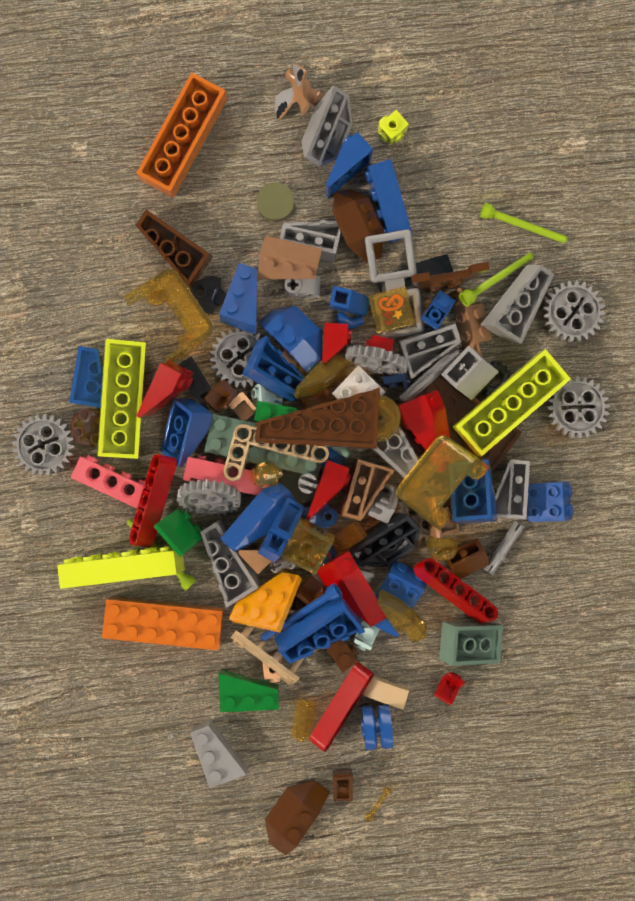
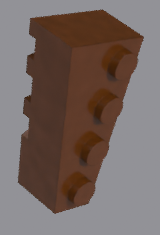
M147 209L135 225L189 287H192L198 281L214 257Z

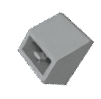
M469 345L441 375L457 390L472 400L499 371Z

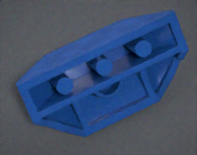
M297 306L271 310L258 323L307 373L322 361V331Z

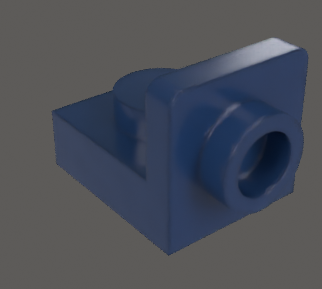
M406 374L382 377V386H387L388 389L397 388L401 384L402 392H404L411 386L410 378H406Z

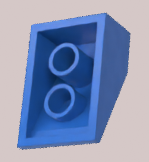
M359 132L354 135L350 134L343 141L344 144L326 183L327 198H330L371 162L373 149Z
M173 398L160 451L165 456L175 457L177 466L183 467L188 457L191 456L207 434L213 414L193 399Z
M489 460L450 463L452 521L457 524L497 521L496 500Z

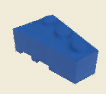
M238 263L219 313L220 323L256 334L257 269Z
M267 336L256 341L243 375L289 402L301 398L308 380L292 363H288L282 356L283 353L269 342L270 339Z

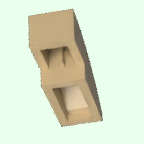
M373 676L362 695L404 710L409 689L408 687L389 682L387 679Z

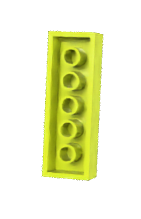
M106 339L97 456L138 459L141 418L136 415L142 404L146 342Z
M546 349L540 351L456 423L453 428L477 456H483L570 381L571 378Z
M170 545L161 547L160 550H157V547L145 548L140 550V552H138V549L128 550L127 552H122L121 555L120 552H111L102 555V557L101 554H94L83 557V560L82 556L65 559L64 563L57 565L60 589L177 575L185 570L183 555L180 557Z

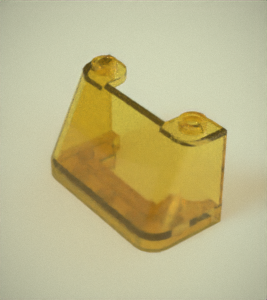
M441 435L433 441L396 490V494L401 501L440 531L448 520V512L442 507L466 475L472 479H479L490 467L451 438Z

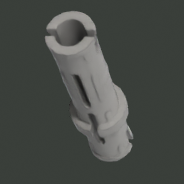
M516 521L513 522L496 551L493 550L491 553L490 565L483 568L488 572L490 567L493 566L489 572L493 576L501 562L506 560L505 556L525 528L523 525H520L517 531H515L519 524Z

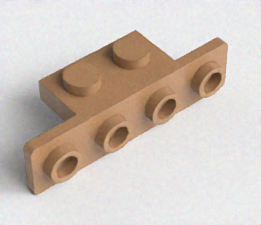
M458 288L450 292L449 295L456 300L452 307L463 348L465 350L471 345L481 355L479 343L492 340L491 332L481 326V323L486 318L483 303L468 307L463 305L459 294L464 291V288Z

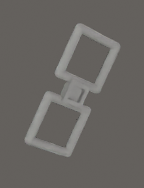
M407 229L367 236L365 238V246L371 281L373 283L385 281L386 293L374 296L379 336L391 339L424 333V321L421 320L423 312L420 291L418 288L405 289L404 278L417 274L411 231ZM404 238L408 269L378 274L373 243ZM395 293L401 294L403 298L412 296L417 326L386 331V325L383 321L385 318L381 315L384 312L377 305L378 299L382 296L390 297Z

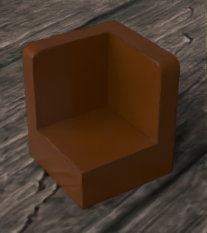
M224 379L214 384L204 398V402L218 413L229 406L238 392Z
M310 576L298 588L296 596L308 605L324 595L327 589L313 576Z

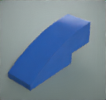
M289 497L286 499L268 531L258 554L274 563L280 558L305 508L303 505Z

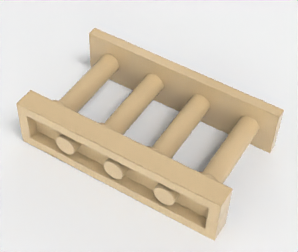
M247 625L242 633L236 630L230 637L236 646L245 648L281 675L280 678L284 682L294 684L299 680V677L294 673L304 658L293 662L287 669L279 663L282 655L278 649L273 657L263 651L270 639L267 641L260 640L257 645L247 639L255 627Z

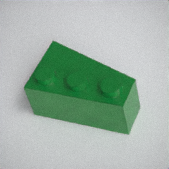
M220 669L218 673L220 713L279 710L278 684Z

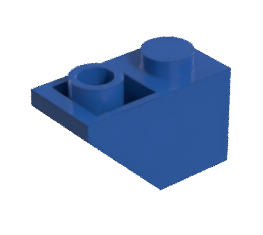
M333 286L329 309L366 317L370 298L350 289Z
M440 290L421 320L437 330L456 300Z

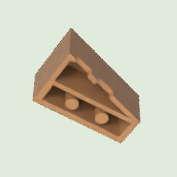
M265 236L260 250L257 280L316 279L322 249Z
M354 459L350 473L351 477L345 490L339 514L361 521L395 470Z

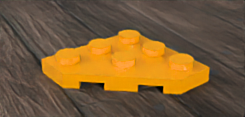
M280 573L258 589L238 600L229 619L235 623L281 633L302 578L295 574Z

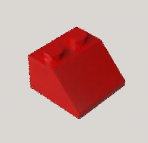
M325 323L322 366H327L346 349L347 344H350L352 330H348V324Z

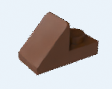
M352 769L333 770V801H353Z

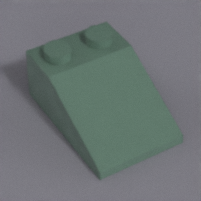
M462 621L442 622L439 660L452 666L500 663L503 625Z

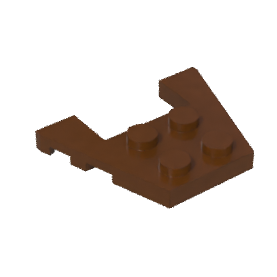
M489 262L472 264L468 269L432 276H430L429 272L411 275L412 284L423 291L430 290V293L439 292L441 288L449 287V290L458 289L460 285L489 271L490 267Z

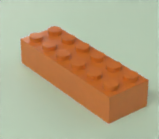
M191 72L136 173L140 181L172 198L175 197L228 100L226 90Z
M111 596L106 599L102 638L219 650L221 647L225 608Z

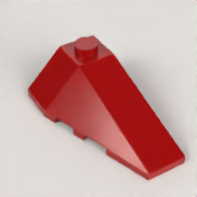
M439 391L430 392L396 406L404 426L415 435L416 438L414 440L417 444H421L426 450V456L436 470L441 473L450 469V463H454L446 409Z
M349 550L315 569L324 586L327 588L335 583L341 590L343 599L370 627L388 618Z

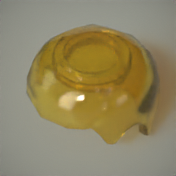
M449 535L447 538L431 536L426 542L429 555L437 561L450 560L455 557L458 551L457 542L451 539Z

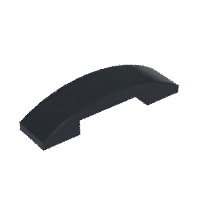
M448 254L416 263L417 274L429 272L430 276L454 272ZM408 266L395 270L393 272L407 270ZM411 277L404 278L405 288L414 285L412 284ZM385 281L378 282L380 293H386Z

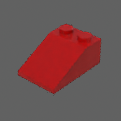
M174 362L160 363L136 416L141 418L156 414L170 403L173 398H176L191 386L194 373Z
M327 460L305 521L310 522L341 492L342 488L346 489L351 477L348 474L350 468Z

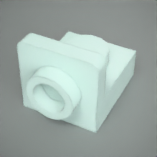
M260 384L253 386L251 397L254 405H257L258 401L273 403L275 400H278L282 403V397Z
M362 620L361 623L365 632L360 635L355 633L353 642L356 643L355 646L363 651L366 649L371 651L372 644L380 629L375 626L370 627Z

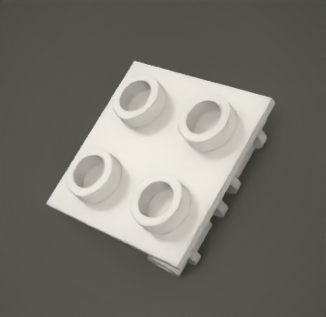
M357 366L332 394L337 399H343L358 393L371 391L380 386L360 366ZM380 387L381 397L385 393V391Z

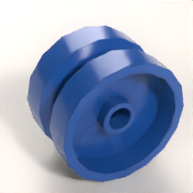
M388 704L378 706V718H375L372 706H362L361 729L366 751L376 750L377 737H380V744L383 749L393 748L392 721Z

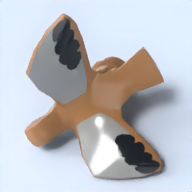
M294 63L293 69H288L285 74L292 87L280 92L275 97V112L278 120L284 117L293 103L297 102L300 105L301 113L304 115L310 104L311 106H316L325 95L321 90H315L311 87L310 81L305 78L307 70L299 64Z

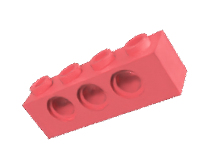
M90 455L79 458L70 478L132 507H138L145 483L144 480L139 479L138 482L132 479L133 475L122 471V473L114 471L116 467L105 463L101 465L97 463V458ZM95 468L100 471V476L97 479L92 476V471ZM112 476L117 478V485L115 487H112L109 483ZM129 484H132L135 488V492L132 495H129L126 490Z

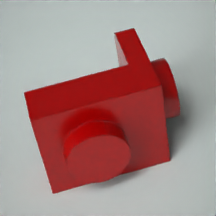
M448 672L442 676L433 696L450 706L453 704L460 687L464 686L465 681L458 674Z

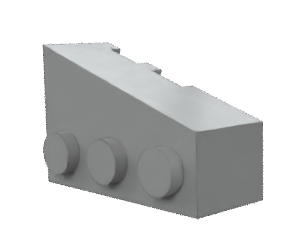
M320 220V222L308 223V221L283 223L280 239L321 248L320 260L335 263L342 232L337 221Z
M448 324L439 327L437 330L433 329L397 341L401 356L409 362L406 371L408 378L413 379L418 373L461 343L456 324Z

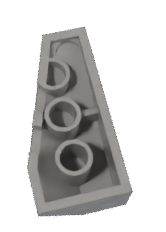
M379 401L377 449L372 450L410 482L423 467L405 437L395 415Z

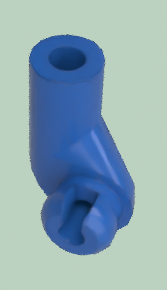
M339 312L336 315V322L348 324V330L364 325L362 316L351 319L344 312Z

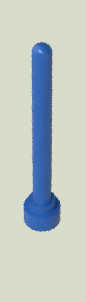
M335 583L327 587L324 595L286 618L282 630L324 603L333 600L337 601L343 597L339 587ZM268 630L260 638L262 641H267L279 632Z

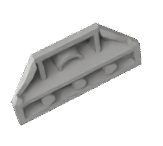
M335 85L330 88L315 106L302 139L304 158L319 167L337 159L344 144L343 141L348 136L352 126V115L349 105L350 97Z

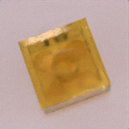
M300 517L280 557L316 575L334 542V534Z

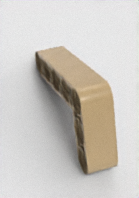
M241 424L234 430L224 467V475L230 481H238L242 477L250 446L315 463H324L329 456V451L326 446L305 445L307 448L306 452L298 454L295 451L297 445L287 444L285 449H279L276 447V444L256 443V427ZM240 430H248L249 436L246 439H240L238 436ZM236 448L243 449L244 454L241 458L234 457L233 452ZM317 449L325 451L326 455L323 459H317L314 456V452ZM231 467H237L239 470L238 475L234 478L228 475Z

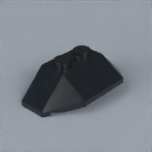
M393 513L388 524L380 521L366 530L349 549V552L359 567H387L417 548L421 527L408 513Z

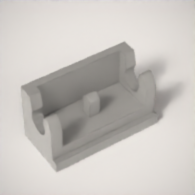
M385 483L384 488L389 489V492L380 490L370 507L368 515L388 524L395 511L402 487Z

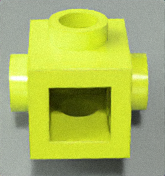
M395 110L391 115H385L379 121L378 136L384 143L387 142L389 145L394 142L398 143L405 136L404 133L407 132L409 124Z

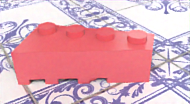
M197 454L196 458L188 457L183 477L185 481L197 482L198 479L202 482H205L206 479L209 482L216 480L217 483L223 481L224 485L231 484V487H236L237 491L258 495L264 489L267 473H263L264 469L252 467V470L244 469L243 475L238 481H230L224 475L225 460L215 459V462L207 461L208 457ZM231 467L228 471V475L231 478L236 477L239 473L237 467Z

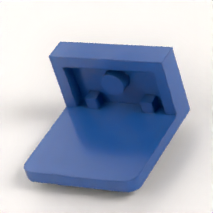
M569 481L529 484L527 520L529 522L571 520L574 508L570 501L572 486L569 485Z
M395 561L390 565L388 575L375 596L380 603L404 615H409L425 591L426 583L415 575L414 569L406 566L404 563Z

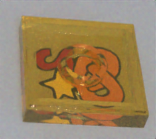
M406 286L368 295L377 333L414 324Z

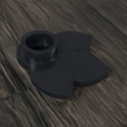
M210 276L203 282L194 283L191 287V295L197 300L199 309L207 314H213L214 305L223 304L226 298V293L219 288L222 281L221 278ZM203 289L204 293L198 295L197 290Z

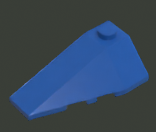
M274 479L255 497L220 538L221 541L234 552L255 543L257 539L267 535L286 499L289 497L294 501L296 500L287 488Z

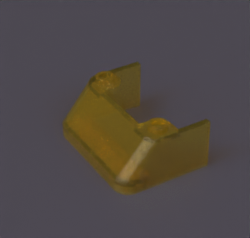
M174 269L164 270L123 296L128 307L144 297L154 306L167 302L186 330V333L178 339L179 349L165 357L166 363H175L193 352L213 331L212 322L179 273Z

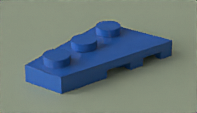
M79 346L69 403L101 408L103 374L99 350Z

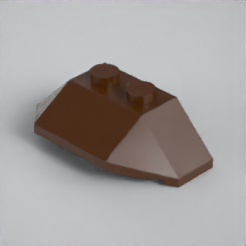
M351 189L336 192L334 194L332 213L347 246L356 255L360 256L365 263H368L365 238L367 236L384 234L381 223L369 197ZM383 242L373 243L376 260L382 256Z
M315 780L287 787L265 818L270 845L284 855H287L296 848L318 817L330 791Z

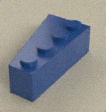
M388 159L366 167L364 169L366 180L369 183L371 197L377 207L376 214L379 221L382 222L384 233L407 229L411 231L392 160ZM400 239L390 240L388 242H394Z
M341 597L337 601L326 602L274 638L279 653L291 664L314 654V651L319 648H329L331 643L338 640L343 642L350 639V635L355 633L360 635L365 630L359 617Z

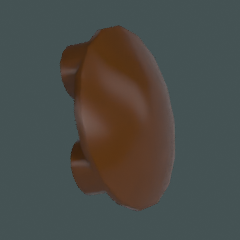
M86 408L73 416L70 423V431L78 443L86 446L98 445L100 411Z

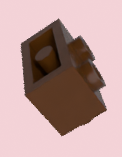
M478 538L443 554L448 570L460 579L490 565L486 551Z
M338 640L331 643V647L326 648L342 673L358 662L357 655L359 653L346 640L343 642Z

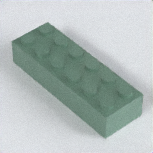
M213 414L204 452L227 457L235 428L241 424L257 427V424ZM246 429L240 430L238 433L239 438L246 439L249 436V431ZM276 444V447L285 449L287 444ZM297 445L295 447V451L298 454H304L307 450L305 445ZM250 446L246 462L300 474L312 473L316 477L319 476L321 463L299 459ZM236 448L233 452L235 458H241L244 454L242 448ZM317 449L314 452V456L317 459H322L324 450Z

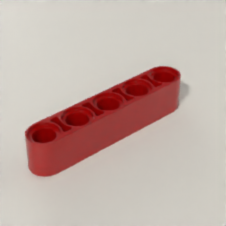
M155 454L152 457L129 534L130 545L152 547L157 534V530L153 526L160 522L176 470L177 461L175 457Z
M427 558L415 564L414 573L419 579L476 622L483 624L494 621L498 617V610L494 604L435 559Z
M357 662L352 667L310 735L309 741L323 752L327 751L372 680L374 673L360 662Z

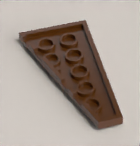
M380 387L368 392L355 394L354 396L312 406L304 410L294 411L283 416L259 421L256 427V443L377 449Z

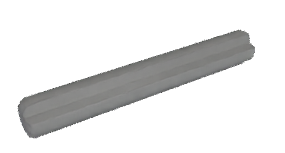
M456 348L450 350L399 396L400 400L403 403L413 400L460 355V352Z

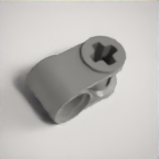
M316 276V279H286L284 291L289 297L318 298L321 296L320 276ZM292 283L295 285V290H291L290 286Z

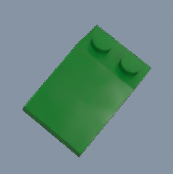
M181 508L175 510L153 526L180 557L189 552L202 540L200 532L203 531V528L198 523L195 525L190 520L192 516L186 509L182 511Z

